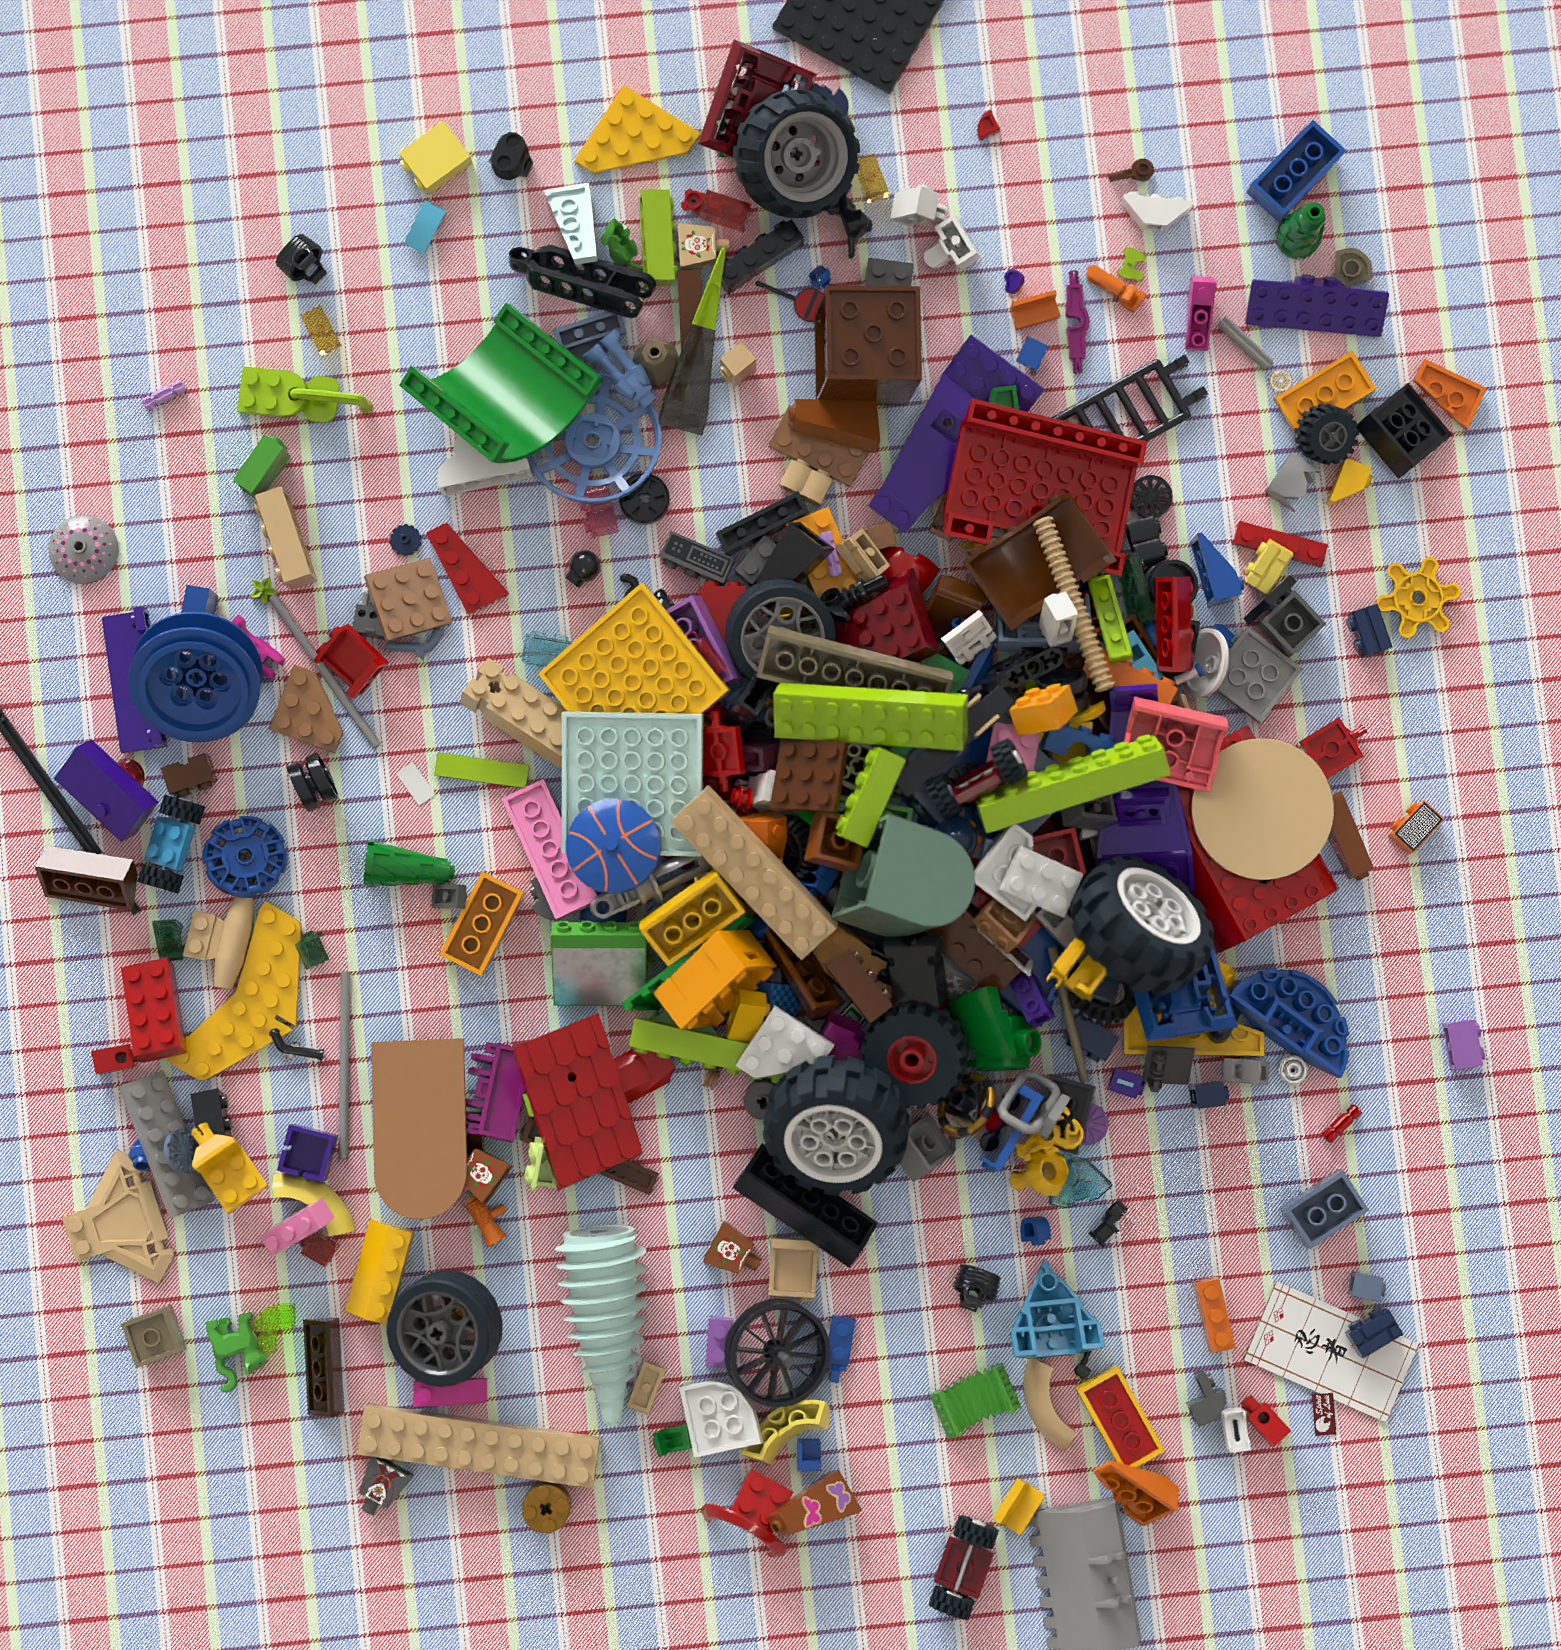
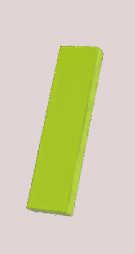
M1110 574L1090 578L1087 581L1109 663L1133 659Z
M437 752L434 775L525 788L527 787L530 766Z

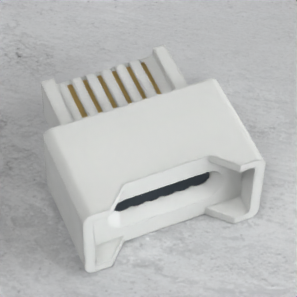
M1241 1407L1224 1409L1221 1419L1226 1449L1231 1453L1251 1450L1245 1410Z

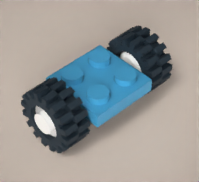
M164 795L159 813L175 818L170 820L157 816L144 861L157 864L159 868L143 864L137 882L149 885L152 888L179 894L184 876L166 870L171 868L182 872L196 828L195 826L183 823L182 820L200 825L205 806L192 803V801Z

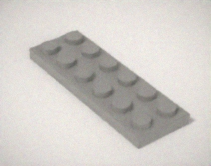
M164 1070L119 1086L169 1218L171 1219L213 1202L212 1193L204 1186L203 1177L198 1171L194 1170L186 1174L178 1173L169 1166L165 1159L164 1143L167 1136L175 1130L186 1129Z

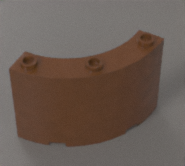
M1069 492L1061 496L1059 493L1055 494L1047 500L1049 504L1019 526L1013 524L1004 531L1005 535L982 548L979 545L974 547L967 553L969 557L963 561L1011 631L1024 625L1035 615L1039 616L1042 612L1044 599L1060 592V589L1056 588L1057 582L1053 580L1055 576L1051 574L1053 570L1048 566L1050 562L1046 561L1047 555L1043 553L1045 549L1041 548L1042 541L1038 540L1040 536L1036 534L1037 528L1033 526L1035 521L1047 516L1053 517L1052 523L1056 525L1054 529L1058 530L1059 534L1057 537L1061 538L1060 544L1064 546L1062 550L1066 551L1065 558L1069 559L1067 563L1071 565L1070 571L1074 573L1072 577L1076 578L1075 585H1078L1079 588H1081L1079 584L1081 581L1085 583L1090 578H1095L1117 561Z

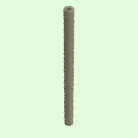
M1057 946L1047 948L1052 969L1055 962L1059 959ZM1061 984L1057 990L1079 1080L1081 1083L1089 1081L1083 1052L1068 991Z

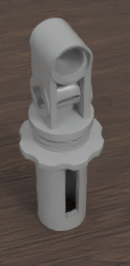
M675 856L658 864L652 875L639 887L624 892L622 895L621 893H603L594 897L589 905L590 911L596 917L607 918L615 913L629 909L637 903H640L642 906L646 905L647 901L654 898L661 904L663 903V893L693 880L701 873L711 871L712 865L703 856ZM693 861L695 866L657 883L655 880ZM604 900L607 903V910L599 914L596 911V905L599 901Z

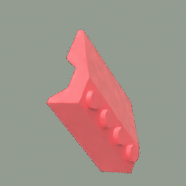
M1134 697L1123 742L1130 743L1136 741L1142 735H1154L1164 748L1171 773L1169 776L1156 780L1210 793L1217 769L1221 744L1229 727L1225 717Z

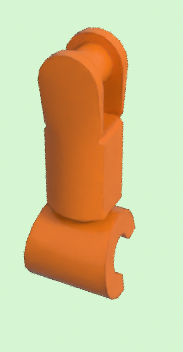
M1091 265L1087 269V280L1116 298L1119 297L1120 304L1130 312H1136L1147 295L1144 292L1137 291V287L1128 284L1125 288L1126 283L1107 273L1097 265Z

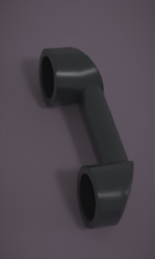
M1016 1095L1007 1110L1009 1114L1011 1110H1015L1020 1104L1018 1095ZM1004 1121L1000 1128L984 1133L980 1137L979 1144L983 1150L990 1152L998 1147L999 1140L997 1137L1005 1123Z

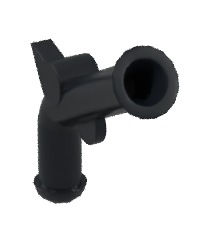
M273 1028L269 1032V1036H271L276 1048L285 1054L284 1062L292 1060L294 1055L323 1061L324 1048L320 1050L301 1047L298 1042L286 1045L279 1029Z

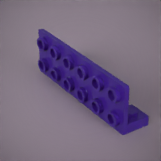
M143 606L133 608L134 612L102 617L121 753L167 747L166 735L151 727L140 716L129 694L128 676L133 654L139 639L151 627L149 611Z

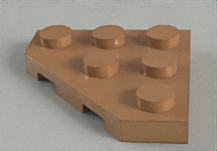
M293 664L269 729L336 754L343 730L320 683L319 677L316 672Z

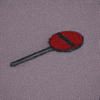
M755 281V285L795 301L794 309L798 317L806 322H814V314L823 294L821 291L808 288L799 292L795 297L767 284Z

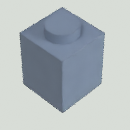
M1351 1271L1348 1295L1380 1301L1381 1296L1385 1295L1386 1283L1383 1282V1277Z

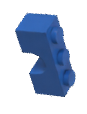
M1067 721L1060 729L1045 731L1040 747L1066 756L1069 747L1073 743L1083 742L1086 746V757L1095 750L1114 748V745L1118 743L1113 741V736L1100 733V736L1091 734L1092 729L1081 725L1076 729L1070 727V722Z

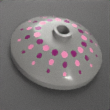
M89 515L73 516L59 524L50 538L48 547L49 558L56 572L66 580L78 584L94 583L108 575L117 561L119 551L116 535L110 526L101 519ZM79 543H83V548L81 550L76 549V546Z

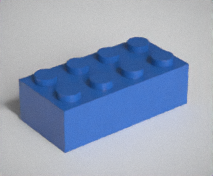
M1312 120L1251 183L1246 193L1280 223L1342 158L1346 149Z

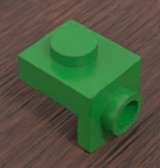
M687 1424L663 1428L653 1433V1445L657 1450L658 1457L692 1448Z

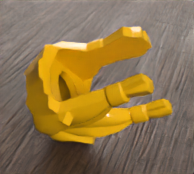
M1041 1149L1030 1154L1031 1160L1025 1162V1171H1013L1009 1178L1010 1185L1017 1191L1031 1187L1046 1197L1059 1196V1193L1065 1186L1069 1167L1062 1154L1055 1152L1047 1156ZM1042 1168L1046 1170L1044 1176L1042 1173Z

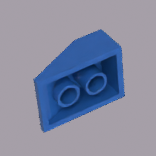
M1202 532L1197 533L1190 543L1208 608L1235 601L1242 595V590H1244L1241 576L1238 577L1236 570Z

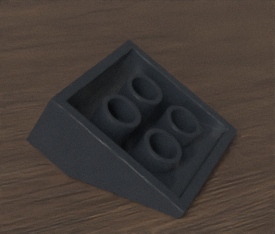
M1409 383L1370 412L1355 427L1398 479L1452 436L1451 432Z

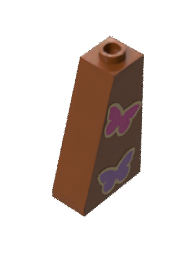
M1342 791L1332 794L1334 815L1328 840L1347 878H1356L1358 881L1369 876L1368 871L1374 867Z
M839 1469L824 1474L767 1518L773 1532L781 1538L860 1513L863 1510Z

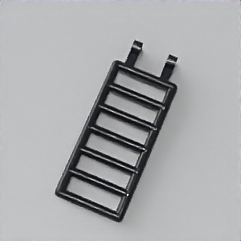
M1186 354L1166 366H1163L1159 359H1155L1051 418L1064 421L1076 414L1082 426L1094 428L1084 409L1096 403L1112 433L1125 436L1104 401V398L1116 392L1140 434L1135 439L1148 442L1189 419L1191 413L1188 406L1206 398L1208 392L1202 386L1184 398L1179 394L1169 375L1188 366L1190 361ZM1156 370L1180 412L1169 420L1143 377ZM1136 381L1160 425L1149 431L1123 388Z

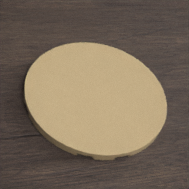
M1256 738L1235 743L1219 752L1217 769L1210 793L1194 789L1191 799V814L1197 839L1215 863L1230 873L1247 879L1270 880L1297 872L1318 855L1331 831L1334 804L1331 789L1324 773L1309 755L1283 741Z

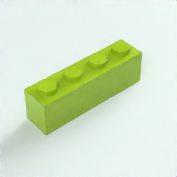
M643 189L638 196L643 272L650 274L655 279L656 286H671L678 277V266L674 265L677 246L676 242H673L672 234L675 233V221L671 220L674 199L670 197V190Z
M874 747L873 750L868 752L865 758V763L867 764L864 771L858 774L855 781L856 789L853 794L849 795L845 806L847 809L844 816H840L836 823V835L860 846L868 847L906 759L879 747Z

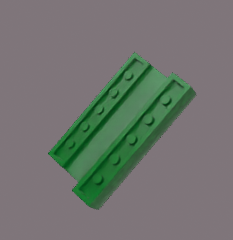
M505 303L494 320L495 325L490 333L460 364L434 379L427 377L418 368L410 366L399 384L400 387L492 463L516 462L535 454L552 443L580 415L604 379L511 304Z

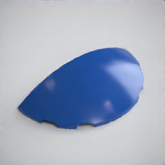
M1270 968L1245 978L1233 989L1229 995L1230 1000L1259 1031L1264 1032V1035L1289 1053L1301 1057L1306 1063L1337 1078H1342L1349 1058V1051L1346 1049V1037L1349 1035L1348 1025L1345 1017H1341L1336 1007V999L1319 981L1297 970L1286 971Z

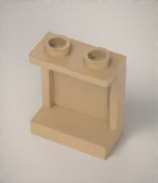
M772 1237L769 1296H773V1299L787 1300V1297H797L796 1301L811 1302V1298H816L819 1247L808 1239Z

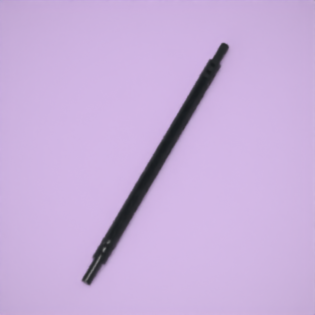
M0 708L1 734L85 852L104 854ZM135 901L134 908L130 911L133 916L141 911Z

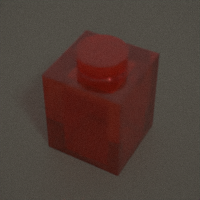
M314 1232L302 1240L300 1246L303 1249L300 1254L326 1267L329 1265L340 1244L318 1232Z

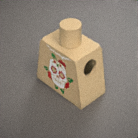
M678 223L680 270H695L714 266L717 260L716 253H720L723 247L726 252H730L729 238L715 239L714 227Z

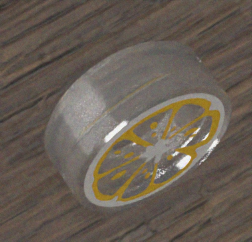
M1283 369L1274 371L1268 379L1269 388L1278 394L1287 391L1292 385L1291 374Z

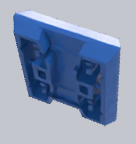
M1214 944L1207 964L1185 987L1159 995H1154L1151 990L1142 993L1132 989L1147 1042L1238 1027ZM1210 986L1213 991V995L1215 998L1214 1000L1216 1003L1219 1016H1214V1012L1216 1010L1215 1006L1210 1005V1002L1213 1001L1212 995H1207ZM1157 1014L1162 1015V1018L1159 1022L1157 1019Z

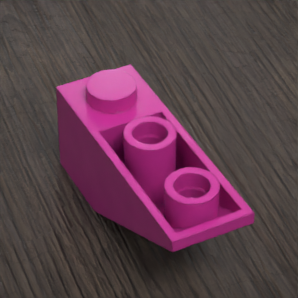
M1192 275L1190 277L1185 349L1208 351L1217 284L1214 277Z

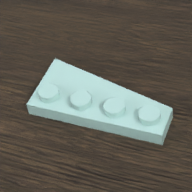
M589 183L544 190L575 265L598 261Z

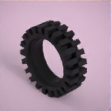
M1076 962L1073 969L1071 970L1068 979L1079 967L1080 964L1078 962ZM1122 980L1121 982L1124 986L1123 1000L1110 1006L1098 1004L1093 1000H1082L1067 988V991L1070 992L1068 994L1069 1001H1074L1071 1005L1074 1010L1079 1008L1078 1015L1081 1017L1084 1013L1088 1015L1086 1020L1089 1022L1093 1018L1097 1019L1096 1024L1101 1025L1103 1021L1106 1022V1025H1111L1113 1021L1119 1023L1122 1018L1126 1019L1135 1008L1136 1002L1129 984Z

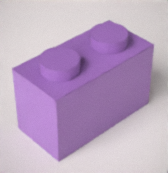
M1469 1019L1442 1024L1450 1070L1483 1066L1485 1052L1483 1047H1480L1479 1037H1481V1029L1476 1020Z
M709 1316L705 1366L726 1368L724 1348L728 1332L732 1326V1317Z

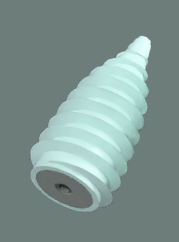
M600 1225L573 1229L563 1234L564 1243L554 1248L556 1251L565 1253L566 1261L556 1265V1268L566 1270L568 1276L567 1279L559 1282L558 1285L569 1288L570 1296L560 1302L571 1305L573 1311L572 1314L566 1316L563 1320L575 1323L577 1330L567 1337L579 1340L581 1348L575 1351L573 1355L584 1358L586 1367L580 1370V1372L588 1373L593 1385L589 1388H594L603 1421L606 1426L620 1425V1420H622L624 1397L627 1395V1381L634 1376V1373L629 1368L631 1364L640 1359V1355L632 1351V1349L644 1341V1337L635 1333V1330L646 1323V1319L637 1315L636 1312L647 1305L646 1300L637 1297L638 1293L647 1288V1284L637 1279V1276L644 1273L647 1267L637 1262L636 1259L644 1255L646 1249L635 1244L637 1234H635V1228L631 1226Z

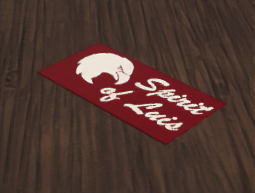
M1333 1393L1312 1394L1315 1436L1336 1434Z

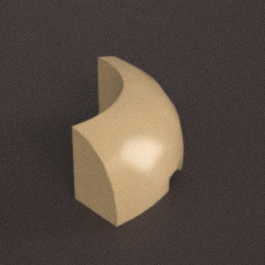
M1028 1359L1024 1371L1023 1385L1025 1403L1029 1415L1038 1430L1051 1443L1065 1451L1072 1443L1077 1432L1058 1417L1052 1406L1049 1385L1054 1368L1039 1359Z

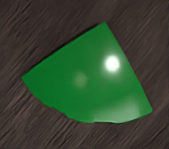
M983 987L944 1005L951 1012L949 1016L952 1019L957 1018L961 1023L960 1030L966 1033L968 1038L966 1045L970 1049L990 1058L1005 1059L1017 1057L1008 1011L1001 1009L997 987Z

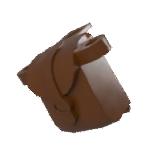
M941 575L930 597L927 601L924 600L935 639L942 640L941 638L952 631V620L954 618H959V623H961V618L966 620L978 610H981L985 593L979 586L953 576ZM946 645L945 648L939 649L940 652L938 654L947 657L949 650Z

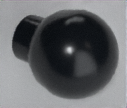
M589 550L576 552L571 557L569 562L570 571L565 578L578 588L584 582L592 581L601 570L598 556Z

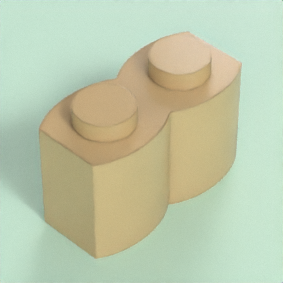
M797 459V461L791 460L779 484V488L790 494L798 491L803 500L821 507L833 482V479L829 478L830 474L821 469L817 471L810 469V465L801 459Z

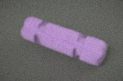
M178 380L172 383L171 387L168 385L154 392L153 396L143 398L142 404L147 411L156 408L155 405L158 404L160 406L175 398L176 394L179 396L185 393L186 388L183 382Z
M831 531L820 534V537L835 548L826 558L827 565H829V574L831 577H838L842 575L841 565L838 564L839 557L835 543H833V534Z

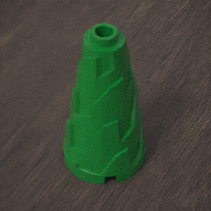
M1306 203L1300 209L1283 218L1277 227L1275 235L1277 238L1276 244L1284 255L1293 259H1305L1315 253L1320 246L1325 228V209L1322 205Z
M368 840L363 886L445 884V882H449V879H454L455 866L451 865V861H448V859L428 856L394 845Z

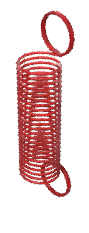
M701 638L704 641V644L702 645V642H700L697 645V648L699 651L701 650V647L704 649L702 655L706 658V655L708 654V649L706 647L708 646L710 648L709 650L712 651L709 653V658L711 659V662L714 661V656L712 654L714 653L716 655L715 657L718 659L715 660V665L717 667L715 668L713 665L712 667L717 671L719 678V672L721 670L719 669L720 663L718 661L720 660L722 662V667L726 666L724 664L725 662L718 657L719 655L717 654V652L715 653L712 650L713 647L711 645H707V643L709 644V642L705 638Z

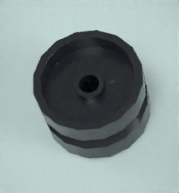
M1167 560L1154 564L1147 568L1141 576L1139 583L1140 596L1144 604L1152 611L1156 612L1155 577H1190L1193 584L1191 603L1196 598L1199 588L1198 578L1194 570L1183 561Z
M1054 669L1035 679V686L1039 690H1044L1054 684H1060V686L1070 685L1078 709L1076 714L1084 712L1091 705L1089 693L1085 690L1088 686L1087 674L1082 669Z
M317 752L307 756L305 759L308 772L303 764L298 761L287 766L291 782L308 812L320 808L321 802L318 793L327 803L339 799L332 775Z

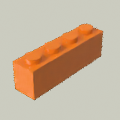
M1102 648L1101 654L1105 655L1103 659L1107 661L1106 667L1110 669L1108 673L1113 677L1111 681L1115 682L1114 687L1157 684L1158 702L1172 704L1178 692V688L1175 687L1176 682L1166 677H1163L1162 680L1153 677V671L1144 667L1138 670L1132 667L1133 662L1129 660L1110 664L1107 652ZM1085 664L1083 670L1087 674V679L1094 681L1089 676L1091 672L1087 671L1088 664Z

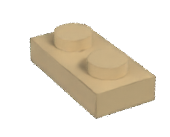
M644 1361L627 1406L649 1415L666 1369Z

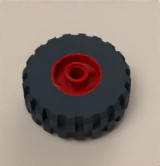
M911 1003L898 1004L874 1020L865 1033L860 1051L864 1054L861 1059L864 1061V1067L871 1070L877 1067L888 1075L891 1080V1086L897 1085L907 1103V1108L916 1106L917 1109L926 1108L929 1103L933 1106L941 1103L943 1098H948L953 1094L966 1071L969 1057V1047L966 1045L968 1038L966 1033L960 1030L961 1023L957 1018L952 1019L949 1016L951 1012L946 1008L941 1010L937 1007H926L921 1004L912 1008Z

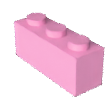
M323 1198L274 1225L262 1234L260 1239L271 1256H274L318 1231L335 1217Z

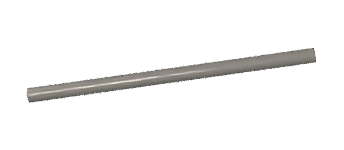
M276 594L270 596L268 600L373 749L377 748L381 744L325 663L320 662L316 664L313 661L318 655L316 650Z
M341 972L339 1159H348L350 972Z

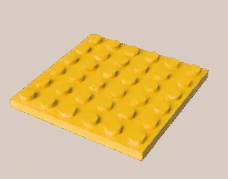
M642 582L538 673L568 712L704 714L730 692V689L718 678V674L694 644H691L690 639H687L686 634L645 583Z

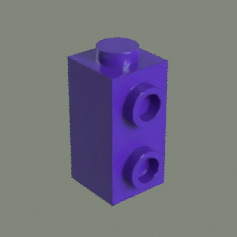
M1021 972L1015 976V979L1009 982L1027 1022L1036 1028L1056 1017L1038 977L1032 972L1030 977L1026 973Z

